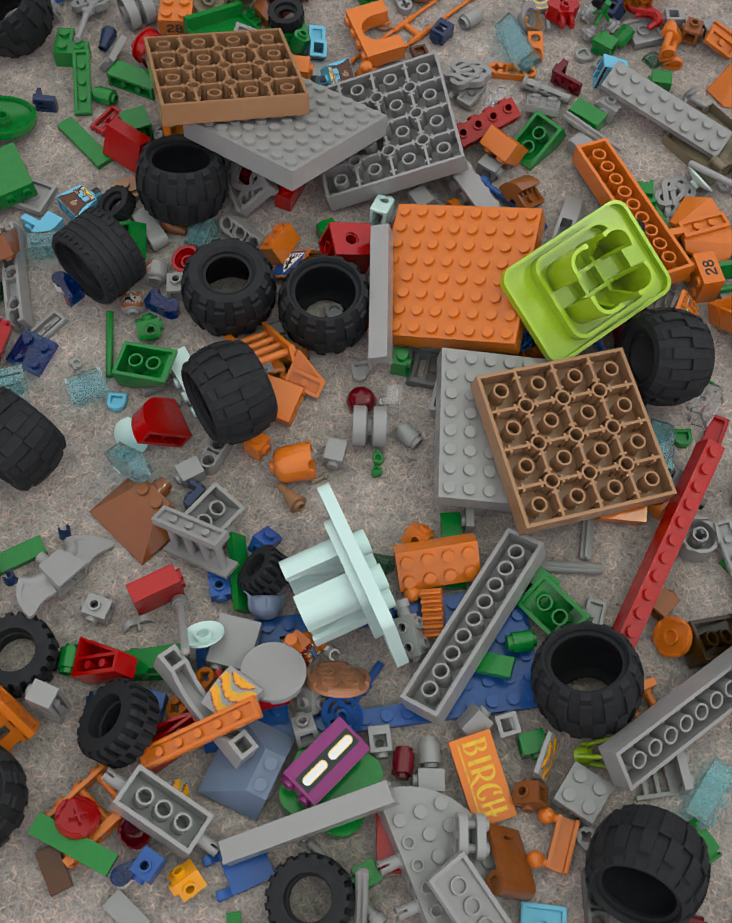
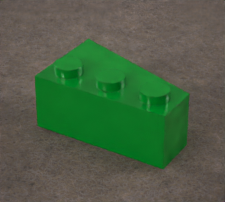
M175 643L181 651L180 643ZM174 644L148 648H131L128 651H123L138 658L134 679L131 680L133 682L164 680L153 665L157 656ZM189 653V655H187V656H185V657L188 659V661H189V663H190V653Z

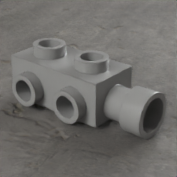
M408 598L395 601L397 606L393 608L394 611H397L399 618L393 619L408 660L411 659L412 663L424 660L423 655L428 653L430 643L428 638L423 636L421 630L424 627L423 620L420 616H417V613L410 614Z

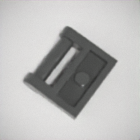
M418 349L413 350V362L410 375L406 379V385L434 390L439 353ZM424 359L426 363L422 378H417L420 360Z

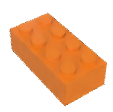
M473 533L392 546L400 593L404 592L406 588L417 587L418 589L474 581L481 570L478 543Z

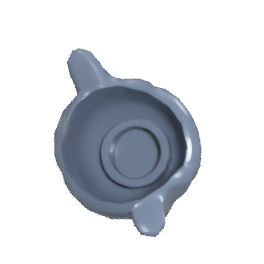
M245 590L243 592L247 595L249 611L258 619L270 620L277 617L283 611L284 598L289 590L281 595H251Z

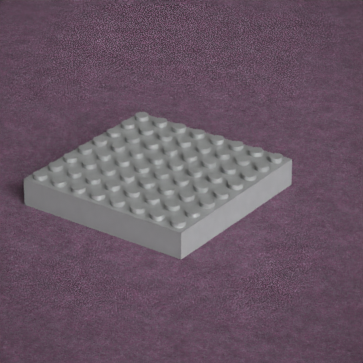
M437 51L325 86L327 89L336 91L345 97L352 98V100L358 103L365 104L367 107L387 115L385 136L322 173L326 199L332 211L374 199L379 194L387 195L468 170Z
M302 77L309 93V114L300 117L285 116L284 118L270 117L263 120L220 121L211 124H183L184 137L293 191L385 136L387 115Z
M451 348L441 349L437 357L434 505L512 512L470 385L475 377L479 375L549 362L548 360Z

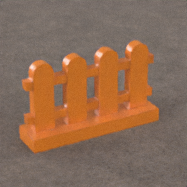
M0 685V729L5 725L10 730L0 739V745L12 754L13 750L11 748L20 740L24 743L27 739H30L42 724Z

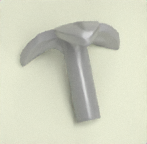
M698 86L689 88L682 99L685 103L691 102L701 109L709 106L693 96L701 90Z

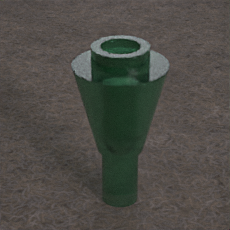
M372 553L385 575L393 572L395 569L394 556Z

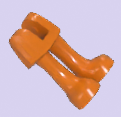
M668 20L661 32L664 41L659 51L658 60L663 62L665 69L679 70L683 66V59L676 56V48L681 43L682 31L674 20Z

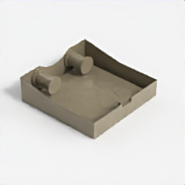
M713 103L700 111L704 115L710 112L711 114L707 115L709 118L720 125L724 124L732 131V119ZM670 132L664 136L662 144L687 166L688 162L693 160L724 176L732 171V135L719 155L716 154L712 158H709L677 137L670 140L669 138L674 136ZM693 169L709 186L717 182V180Z

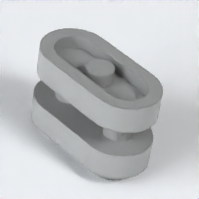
M466 812L455 813L453 822L454 855L459 851H464L467 856L468 853H472L474 861H484L486 856H489L490 845L487 842L486 833L489 831V819L486 818L484 813H473L472 820L468 819ZM468 829H471V844L469 843Z

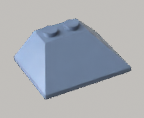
M259 720L242 727L259 746L254 755L236 769L220 748H218L197 790L198 793L255 821L258 820L268 795L296 740Z

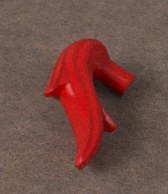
M625 4L626 10L635 15L634 19L645 17L653 21L647 25L649 31L659 27L664 21L662 13L650 5H647V8H638Z

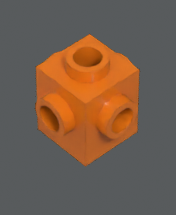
M416 521L409 524L400 541L406 544L434 539L436 534L426 524H420Z

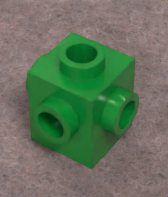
M147 313L143 314L142 318L134 319L140 341H155L159 339L158 337L162 336L161 330H164L162 319L158 320L157 315Z

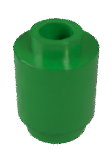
M627 23L624 26L622 25L613 35L619 39L617 49L620 47L623 49L634 37L635 31Z
M298 29L294 32L289 46L290 51L295 55H301L305 52L310 40V35L306 30Z
M99 86L94 87L92 91V99L96 103L111 106L118 102L119 96L116 90Z
M531 630L510 632L509 635H505L507 652L512 651V653L534 651V646H537L536 634H532Z
M67 643L66 646L61 647L57 666L59 674L71 676L78 647L77 644Z

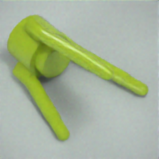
M613 735L590 742H581V746H575L574 760L583 764L584 767L591 766L607 769L605 764L594 762V759L603 758L601 754H595L594 749L590 747L604 743Z

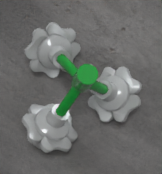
M606 0L602 9L599 10L593 7L591 3L583 6V10L580 11L582 15L581 20L585 21L586 24L594 23L590 28H581L583 32L581 37L588 42L593 40L596 35L597 24L603 16H605L606 20L601 25V32L603 30L612 35L620 28V21L615 18L611 19L608 16L607 12L612 4L610 0Z

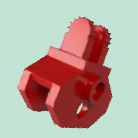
M548 0V9L544 12L545 19L554 22L560 29H564L565 25H568L569 29H574V19L580 7L579 1Z

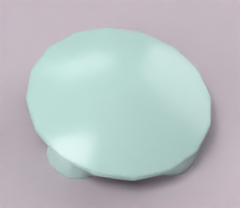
M125 417L117 422L114 428L115 441L125 453L131 455L141 454L146 450L148 444H137L131 427L132 418Z

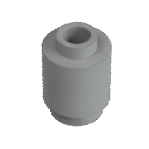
M473 7L463 13L458 19L459 26L463 30H469L482 22L483 15L481 10Z
M401 422L395 428V437L413 450L424 439L421 437V433L409 422Z
M435 736L421 737L420 743H418L419 765L424 768H437V766L441 765L440 742L437 741Z

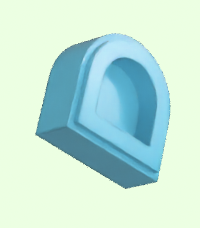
M108 392L107 406L109 410L115 413L123 411L127 406L128 394Z

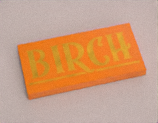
M490 729L447 742L469 812L472 815L473 813H484L486 818L489 819V823L492 824L517 816Z

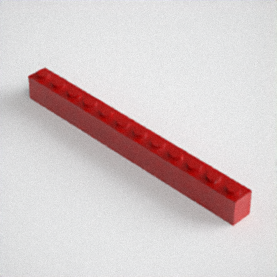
M710 438L696 443L676 486L677 494L670 499L612 626L614 631L623 633L630 640L633 648L636 647L725 450L723 446Z

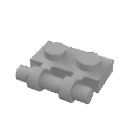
M485 84L479 88H466L463 91L455 90L451 87L448 90L449 99L452 100V98L456 97V104L470 110L487 91L488 85Z

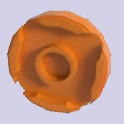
M666 616V618L656 623L652 639L658 648L657 651L661 655L669 658H678L684 656L689 651L692 645L693 634L686 620L681 617Z

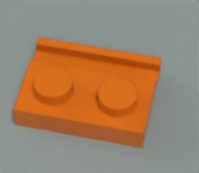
M716 20L712 23V27L709 28L702 42L723 58L729 60L732 57V31Z

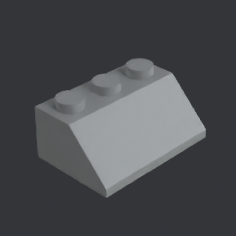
M215 481L184 513L225 530L245 510V507ZM193 541L194 546L199 548L198 543Z

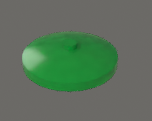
M0 96V140L15 139L32 131L37 124L35 108L23 99L12 96Z

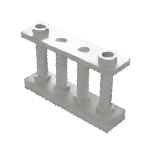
M163 505L151 518L154 525L167 530L171 540L163 548L164 552L225 579L239 566L237 561L225 557L222 549L223 544L230 538L228 531L166 505ZM193 541L198 543L199 548L194 546Z

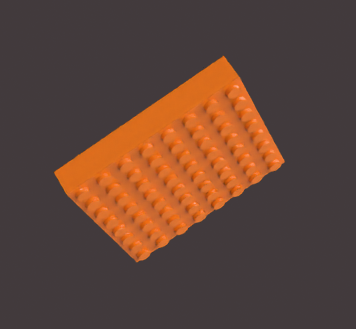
M399 204L392 230L394 234L393 345L519 354L525 325L501 289L500 277L505 269L541 246L546 223L543 209Z

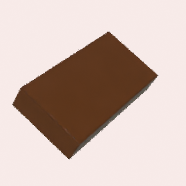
M48 846L34 853L50 896L53 897L74 886L67 867L62 862L63 857L59 850Z

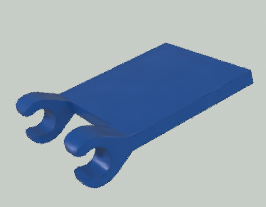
M220 851L214 857L209 854L202 858L205 868L220 862L230 886L216 892V899L219 903L268 881L270 876L275 874L267 853L232 866L222 864L223 860Z

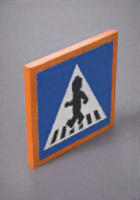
M311 249L293 250L284 264H275L273 272L276 279H284L292 267L296 268L299 261L308 257Z

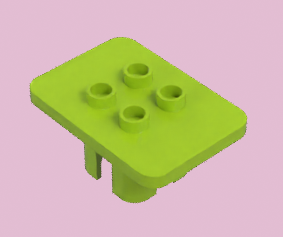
M611 200L505 269L500 277V286L543 356L550 362L576 356L665 295L671 287V277L628 206L620 200Z

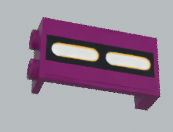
M339 716L280 776L281 782L287 790H293L299 796L297 799L305 808L316 806L371 748Z

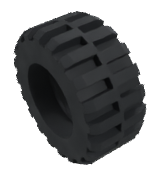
M18 611L17 615L9 612L5 613L6 617H0V653L7 644L17 639L32 640L35 644V653L32 660L22 669L17 671H3L0 669V685L14 698H22V694L25 693L26 688L30 683H33L35 678L43 682H50L54 677L51 674L52 671L56 672L58 670L57 660H59L60 655L58 641L47 624L42 619L39 620L36 615L32 619H28L23 612Z
M117 678L106 682L105 686L99 687L96 690L97 693L90 697L88 705H85L82 717L79 718L78 723L80 725L77 728V743L81 752L86 757L111 769L124 768L128 764L136 762V758L141 757L145 753L144 750L151 745L153 735H156L158 730L156 728L157 724L160 722V716L158 715L160 713V706L153 692L130 679Z
M317 852L298 853L295 857H288L284 864H279L275 868L277 871L274 876H270L268 880L270 882L269 888L265 889L264 895L267 896V902L264 905L265 910L268 911L269 916L267 918L270 923H307L299 920L293 914L289 899L294 885L300 879L308 876H315L324 880L332 894V903L328 913L321 920L312 923H349L350 918L354 915V885L347 871L334 859Z

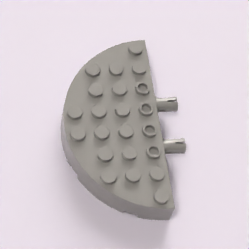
M415 786L393 787L399 805L377 813L394 855L376 861L377 868L384 865L387 866L378 870L381 876L398 868L402 871L401 874L411 901L394 907L395 914L404 910V913L397 915L396 918L401 922L417 914L420 923H453L425 880L454 856L453 822L455 813L466 812L469 820H472V814L457 801L440 792ZM468 829L469 843L471 844V829ZM491 847L489 856H486L484 861H474L472 853H468V858L485 882L488 873L496 869ZM494 895L500 904L501 896Z

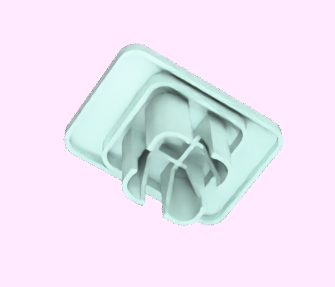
M329 483L317 487V490L329 517V520L324 521L323 524L330 539L279 561L283 575L295 594L293 597L308 631L312 633V638L317 647L368 624L375 639L383 636L397 668L409 663V660L389 612V609L397 605L389 589L388 581L380 564H377L372 554V548L363 529L352 533Z

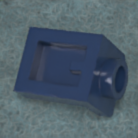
M37 88L36 93L32 97L37 111L58 113L59 107L56 96L43 95L41 88Z
M189 479V488L193 492H189L184 498L185 510L206 491V487L200 481L195 482L193 479Z

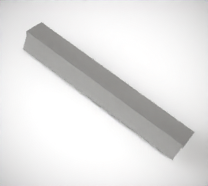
M389 223L371 226L368 359L373 366H377L379 363L392 364L394 234Z
M384 780L218 841L223 860L222 864L232 866L399 805L392 784Z

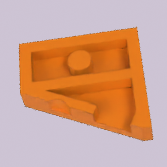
M298 349L295 355L296 362L291 364L284 380L289 382L290 378V383L303 387L306 394L318 399L326 381L302 351Z

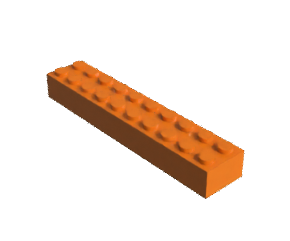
M602 138L576 146L572 162L600 205L602 206L611 200L624 202L635 219L645 223L647 239L671 277V284L687 280L694 264L608 139Z

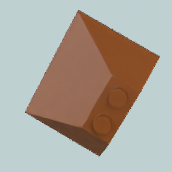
M136 472L131 474L89 511L142 566L171 541L167 530L154 525L151 518L163 505L175 508L147 479Z

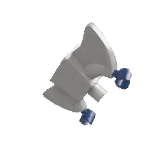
M66 524V530H61L58 527L59 538L64 540L66 545L65 551L57 549L50 556L43 551L40 552L35 559L39 564L38 574L34 576H20L18 578L12 570H6L7 578L2 577L8 587L17 584L16 598L23 614L28 619H32L45 601L55 595L61 599L88 575V567L91 562L101 554L113 549L114 543L92 535L71 536L70 526Z

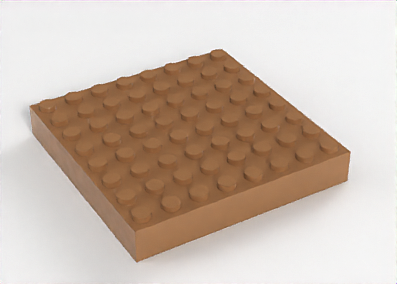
M281 28L144 37L145 58L162 126L174 127L183 124H211L220 121H247L249 119L263 120L270 117L284 118L285 116L300 117L309 114V93Z
M623 347L479 375L475 377L470 385L519 536L665 502L677 494Z

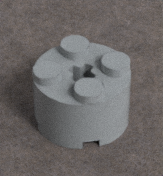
M700 515L694 517L678 552L682 559L701 562L708 559L718 547L721 541V532L715 523L713 524L708 520L709 518Z

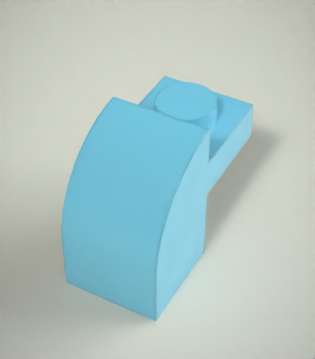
M308 26L310 40L306 47V55L310 56V58L322 60L326 58V26Z
M47 211L40 221L26 213L21 217L23 228L32 234L34 241L38 243L52 242V236L65 226L63 218L50 211Z

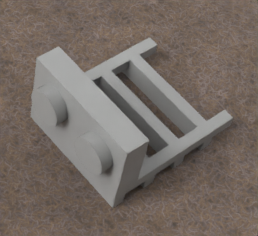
M683 750L662 767L668 792H661L657 772L651 775L655 794L648 793L645 780L640 784L642 795L636 796V801L686 795L692 791L695 786V779L693 773L689 771V755L687 751Z

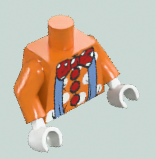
M297 629L293 633L288 634L283 642L295 648L301 654L306 668L322 653L321 650H324V655L334 661L331 658L333 651L340 654L338 649L332 645L328 646V642L317 647L312 638V633L309 631L302 633Z

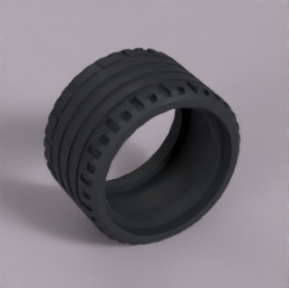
M94 207L86 209L52 236L53 251L65 272L86 295L100 304L109 305L146 275V263L136 242L114 217L102 209Z

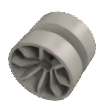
M117 0L121 18L130 31L141 28L142 21L145 25H149L158 20L153 0Z
M354 405L352 446L365 447L367 436H371L372 447H385L386 437H389V417H387L386 406H374L372 419H370L367 406Z

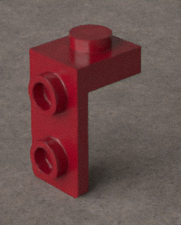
M562 59L559 64L556 63L553 67L550 82L578 97L583 84L565 74L569 61Z

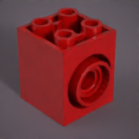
M329 222L318 241L320 254L344 257L345 261L353 262L358 266L362 274L366 273L370 267V223Z

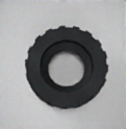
M275 0L268 7V20L271 28H281L283 33L288 34L303 26L305 19L304 9L300 1ZM284 12L294 13V16L288 19L278 17L279 14Z
M116 185L102 194L96 208L106 211L118 222L128 220L134 213L137 201L136 197L126 187ZM121 200L118 207L112 211L114 205Z

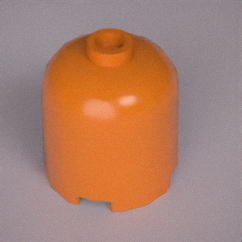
M305 441L277 448L273 453V461H269L271 473L275 472L277 479L283 483L315 480L317 474L315 459L312 460L311 451H313L311 442Z

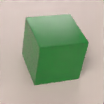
M144 105L119 112L120 120L150 137L151 142L154 140L151 123Z

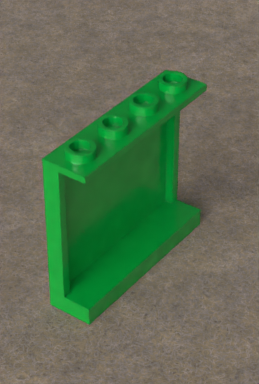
M240 0L183 17L184 32L186 34L233 31L236 22L255 29H261L243 13V3Z
M14 142L0 147L1 211L38 195Z

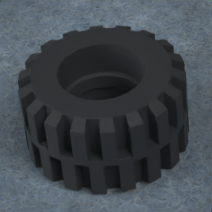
M270 544L260 546L243 563L238 574V585L251 595H277L288 582L283 575L279 561L288 557Z

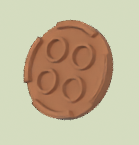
M326 661L318 663L317 667L313 669H308L305 682L309 689L320 695L333 698H351L368 691L370 675L362 667L356 669L348 666V662Z

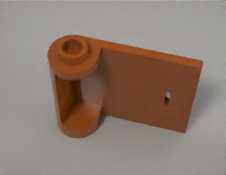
M489 823V831L486 833L496 869L489 872L486 876V885L493 895L523 901L531 900L535 895L536 885L526 860V852L519 830Z

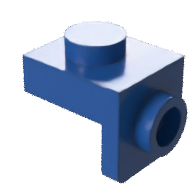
M266 526L253 535L248 551L252 553L260 546L262 547L266 544L275 547L280 544L282 537L269 526Z

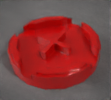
M74 796L72 799L68 800L67 798L57 806L54 814V824L58 832L66 838L75 840L85 839L93 835L98 829L101 820V812L96 802L83 796Z

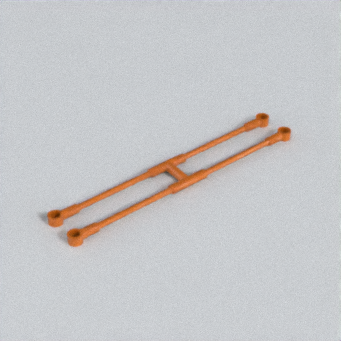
M432 0L420 10L399 22L379 39L387 38L404 28L413 35L405 44V49L412 46L430 33V28L435 23L427 26L420 32L409 23L439 0ZM474 0L463 1L461 4L452 9L442 18L446 20L448 17L457 12L467 3L472 2ZM360 53L352 59L350 58L351 65L361 57ZM379 65V66H376V67H373V68H374L375 70H377L378 68H380V67L383 66V65Z

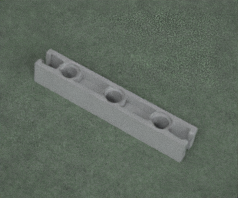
M12 221L8 225L10 229L14 227L17 229L20 251L15 254L16 258L7 262L3 259L0 263L6 320L10 321V325L14 326L13 331L19 334L23 332V329L20 328V323L28 329L33 328L23 230ZM0 226V233L7 231L5 226Z

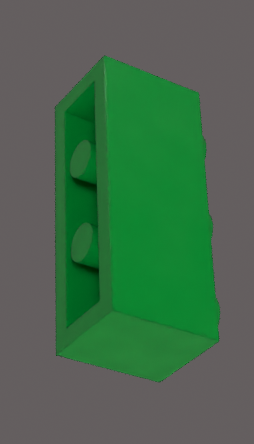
M116 59L107 72L109 85L154 101L155 94L149 71Z

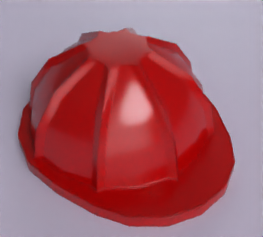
M185 245L178 248L171 259L173 268L178 272H183L187 260L190 256H194L197 248L193 245Z

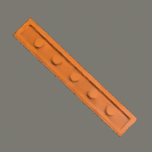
M255 695L247 697L152 742L144 750L145 753L139 757L141 765L148 770H152L262 718L263 714L257 697Z

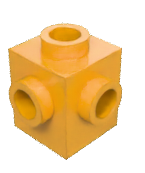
M190 858L167 874L171 882L168 885L170 891L175 898L179 895L184 903L196 896L199 891L207 886V883Z

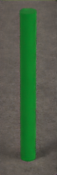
M109 310L106 311V378H113L111 372L114 361V312Z

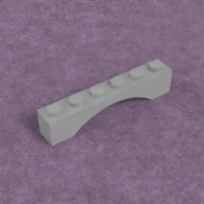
M174 644L159 654L153 667L194 718L199 721L214 714L201 703L207 693L198 681L188 659L182 655L179 648ZM242 727L213 740L236 769L251 758L259 747Z

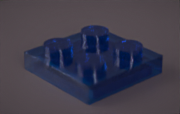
M24 328L5 360L40 377L59 345Z

